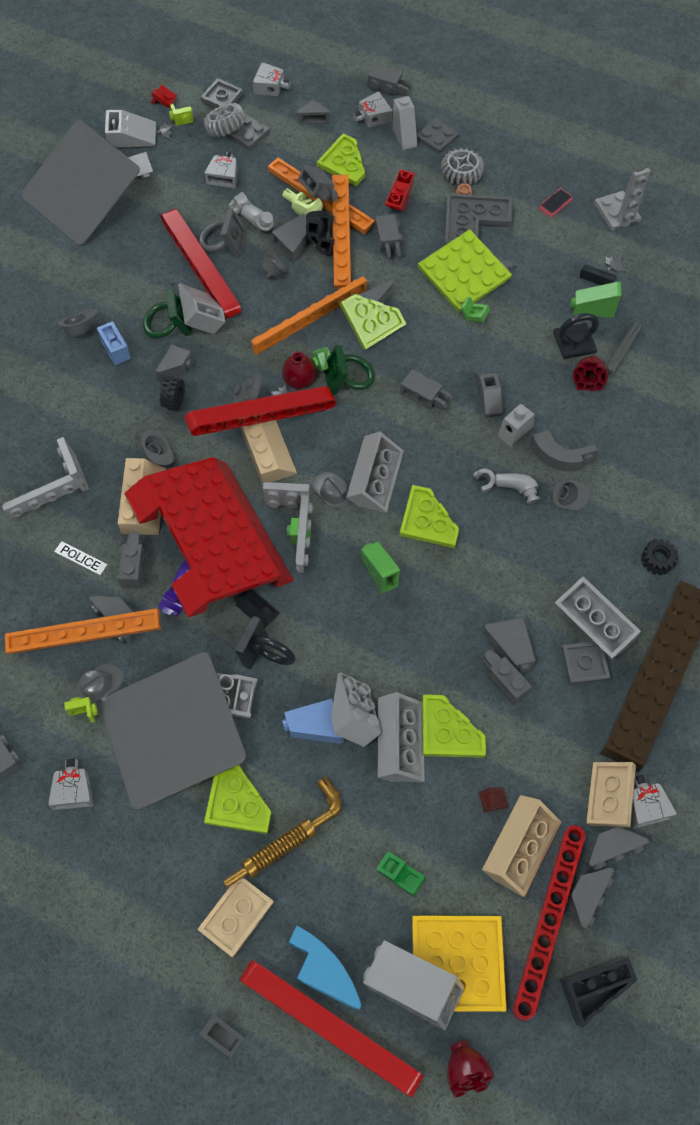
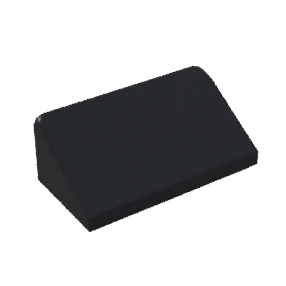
M585 264L579 278L598 285L614 283L616 275Z
M252 589L239 596L236 604L249 618L252 619L253 616L260 618L264 628L280 614L279 611Z

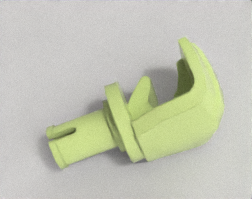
M287 188L282 194L283 198L292 203V209L299 216L303 213L306 215L311 211H320L323 208V203L319 198L312 202V199H307L306 194L303 192L296 194Z

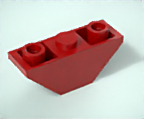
M399 170L385 206L405 210L410 198L415 173Z

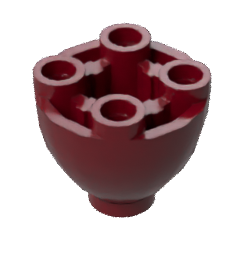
M296 351L286 359L282 368V379L287 385L296 390H301L315 381L317 377L316 368L310 357L303 352Z
M592 355L583 358L577 363L572 375L576 388L588 391H599L604 388L608 380V370L602 359Z
M467 1041L453 1044L450 1047L452 1053L447 1067V1081L453 1097H461L471 1090H474L476 1093L485 1091L488 1088L487 1083L494 1078V1072L488 1061L481 1053L470 1047Z

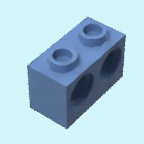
M113 321L97 328L100 341L114 365L131 359L128 347Z

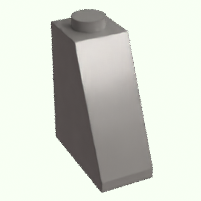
M409 96L394 99L392 129L402 150L417 147L415 111Z

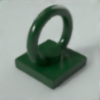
M172 288L166 290L167 302H160L152 306L145 314L143 319L144 332L151 338H163L178 327L185 336L192 335V327L184 323L180 297ZM167 309L171 323L161 331H152L150 329V320L153 315L159 310Z
M335 345L327 359L329 369L324 370L327 387H329L332 394L336 395L342 384L355 390L369 388L375 379L372 366L360 356L353 354L344 355L342 345ZM346 362H356L364 367L368 374L367 380L363 383H356L348 379Z

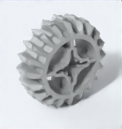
M236 103L224 104L215 108L204 118L206 131L213 137L230 135V133L239 129L240 126H243L246 118L244 110L240 104Z
M454 149V151H449L448 154H445L441 163V173L443 178H446V182L451 181V185L456 183L458 187L460 184L466 183L471 186L472 183L476 184L477 180H480L484 171V162L482 157L478 153H474L473 150Z

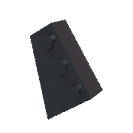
M620 956L559 980L575 1024L583 1028L594 1016L601 1013L610 1002L617 999L637 981V977L629 957Z

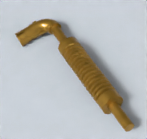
M328 776L324 777V780L321 779L317 782V786H319L327 798L328 810L311 822L308 819H304L299 823V826L296 825L292 830L290 829L285 834H282V837L279 836L278 839L276 838L268 846L266 845L265 849L261 848V851L255 852L254 855H251V858L248 857L241 862L243 867L223 880L226 888L246 875L252 879L259 874V871L262 872V869L265 870L266 867H269V864L272 865L276 860L283 858V855L286 856L287 853L293 851V848L296 849L297 846L299 847L307 839L309 840L314 837L317 827L332 817L336 818L342 808L341 793L335 789Z

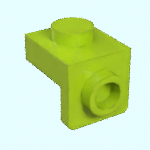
M170 105L171 111H169V116L176 126L194 122L191 106L175 110L174 105Z
M76 697L68 702H64L65 710L69 716L87 713L90 722H95V715H98L96 703H92L89 697Z

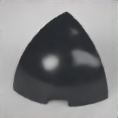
M311 211L306 214L305 219L307 236L318 251L331 256L335 241L331 234L334 215L331 211Z

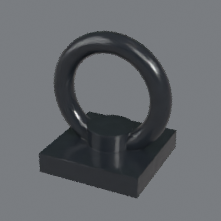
M590 313L578 314L566 320L560 328L553 330L563 360L597 353V347L592 337L599 327L597 316ZM584 320L592 322V326L590 328L588 327L587 323L573 325L577 322Z
M254 616L235 650L243 666L250 670L258 655L281 665H292L296 660L292 650L268 637L261 619ZM265 645L278 650L286 657H282L268 651L267 649H265Z

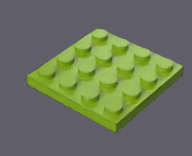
M470 229L419 262L417 266L459 313L467 297H471L473 303H476L512 277V274Z

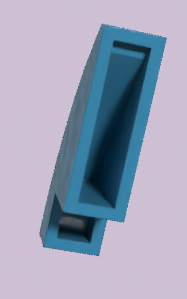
M296 926L289 945L308 954L297 980L359 1011L361 1003L358 994L343 965L324 943L311 933Z

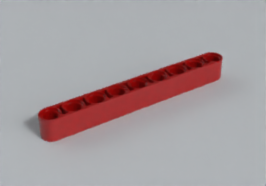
M175 208L161 214L163 225L208 294L223 308L225 320L240 314L241 308L238 301L178 210Z
M323 386L194 410L187 413L184 420L190 433L193 436H199L325 411L333 408L337 401L329 387Z
M573 825L567 828L559 845L512 1006L513 1016L519 1021L531 1019L536 1012L585 839V833L579 826ZM574 833L578 837V842L571 841L568 834ZM563 853H568L572 857V862H566L563 859ZM557 874H563L566 877V883H560L557 880ZM556 894L560 898V904L552 903L550 895ZM544 916H551L554 919V926H548L544 921ZM539 937L547 939V948H542L538 944ZM532 959L540 960L542 964L541 970H535L532 967ZM526 981H532L535 984L534 993H529L525 989ZM520 1003L528 1006L529 1013L527 1016L519 1013L518 1006Z
M254 960L250 961L239 981L404 1094L413 1098L424 1077L420 1072Z

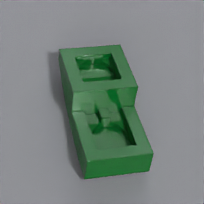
M389 851L376 868L383 876L413 897H415L426 880L423 874L408 866L405 861Z

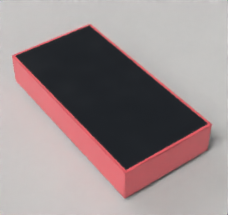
M560 188L540 205L539 210L552 218L572 201L573 196Z

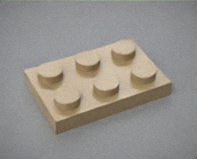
M593 762L587 824L589 826L630 827L636 765L633 762Z
M242 878L229 887L197 930L230 957L234 958L274 904V901L246 879Z

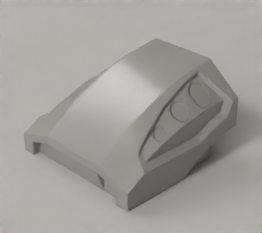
M217 673L232 716L250 719L257 679L242 675Z

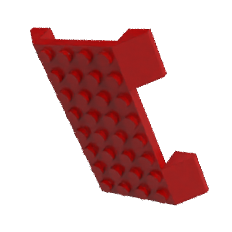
M211 457L142 477L125 492V497L139 524L158 519L160 511L190 570L172 583V588L188 618L206 612L208 604L270 582H273L275 587L293 582L291 574L227 463Z

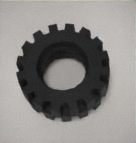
M167 376L161 387L160 405L163 408L177 411L181 406V402H183L185 383L183 379Z
M654 539L653 542L650 541L645 546L641 554V562H644L643 567H647L648 572L651 570L653 571L652 574L658 573V575H662L663 573L667 574L674 568L678 559V551L674 549L675 546L673 544H669L670 541L664 542V539L659 541ZM652 553H663L667 561L659 562L655 560Z

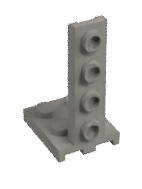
M649 168L631 173L626 193L620 191L595 199L594 205L611 231L617 227L629 226L630 223L641 221L642 217L638 213V208L650 174Z
M64 437L57 439L59 445L57 451L60 457L64 459L65 462L62 464L66 472H69V475L4 503L2 506L3 511L10 518L19 517L29 510L37 509L39 506L55 501L57 498L70 494L79 488L82 492L89 490L77 456Z
M264 482L265 505L272 508L287 506L290 509H296L300 507L296 569L298 572L304 573V566H308L309 555H306L305 552L306 548L309 549L310 537H307V531H311V520H308V515L312 514L313 503H310L309 484Z

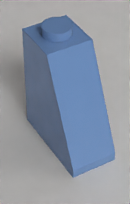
M332 699L284 712L285 719L282 720L285 732L289 731L290 737L339 744L344 742L343 737L334 734L331 720Z

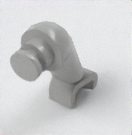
M243 192L235 196L231 200L232 202L229 203L230 209L233 208L237 215L241 213L259 231L267 232L273 227L272 214L254 206Z
M480 469L473 475L476 480L485 478L489 481V484L481 487L482 494L490 491L493 485H496V487L516 489L519 494H524V497L528 499L526 501L527 504L540 500L539 496H536V489L539 486L529 475L503 473L494 476L493 472L489 469Z

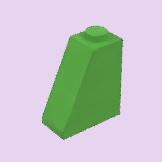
M621 282L577 290L574 298H571L570 301L573 315L590 313L600 317H614L621 298Z
M379 542L366 544L361 549V559L380 593L383 594L398 587L399 567Z

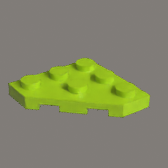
M344 133L317 161V167L332 175L348 174L349 183L357 186L365 177V170L362 165L360 152L358 151L357 141Z
M357 294L339 303L363 350L406 325L398 308L384 305L372 299L363 298Z
M412 485L399 536L455 549L459 532L458 526L449 518V514L434 497L435 494L431 489Z
M423 695V756L485 758V735L480 730H477L464 714L455 709L444 695Z
M237 765L215 775L204 823L206 825L268 834L272 813L241 767Z

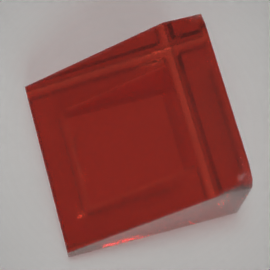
M503 787L486 788L479 792L484 813L509 808Z

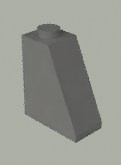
M304 213L272 231L273 243L292 263L296 261L309 242L305 228L306 215Z
M523 618L485 624L483 635L502 658L506 657L520 673L528 672L533 668L536 661Z

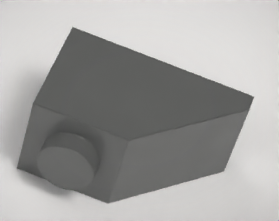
M171 345L156 370L158 381H165L167 376L179 377L185 375L187 370L191 369L193 365L191 351Z

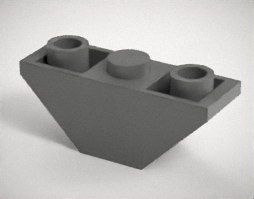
M491 369L474 371L473 375L485 417L502 415L501 386L497 373Z
M91 596L89 598L92 604L90 608L96 616L100 614L102 617L132 613V610L120 597ZM133 634L116 638L121 643L124 641L129 646L132 643Z
M619 826L598 834L594 839L585 867L587 870L592 868L594 871L601 870L606 867L605 863L613 860L615 864L626 859V854L632 852L634 856L644 852V847L649 844L647 838Z
M607 868L581 875L577 879L568 897V901L577 928L581 932L592 927L596 919L593 914L596 908H601L605 897L602 895L605 889H610L614 881V877H612L614 869Z

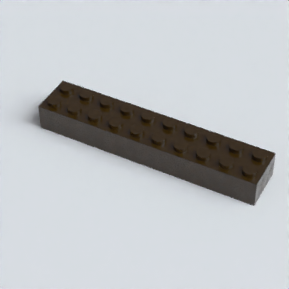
M681 580L675 588L600 754L616 762H633L636 765L635 772L637 773L646 763L700 639L699 588Z

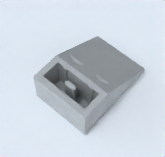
M106 110V140L115 148L156 146V122L124 110Z
M179 283L178 287L185 325L215 334L225 323L223 308L208 293Z
M339 672L331 713L334 734L365 747L381 734L375 705L370 693L371 689L366 683H362L351 676Z

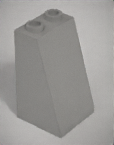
M384 940L374 953L375 959L371 967L369 966L364 973L363 984L370 990L445 1031L465 988L457 976Z

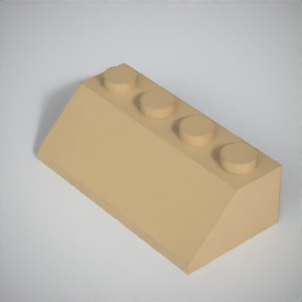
M276 420L240 427L262 485L264 482H273L297 474Z
M126 458L118 526L121 534H130L135 531L138 534L159 535L160 511L158 519L139 524L125 497V492L142 477L166 470L165 468L146 459Z
M520 795L482 870L494 881L525 897L561 821L539 799Z

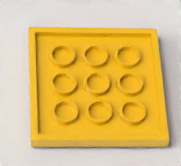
M412 916L413 955L457 976L465 987L454 1012H506L501 916Z

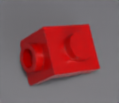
M161 84L158 89L155 88L152 92L151 97L153 99L150 103L154 104L157 100L170 109V105L173 104L177 95Z

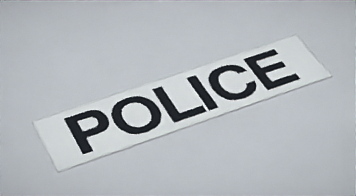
M62 541L54 551L99 575L107 566L106 563Z

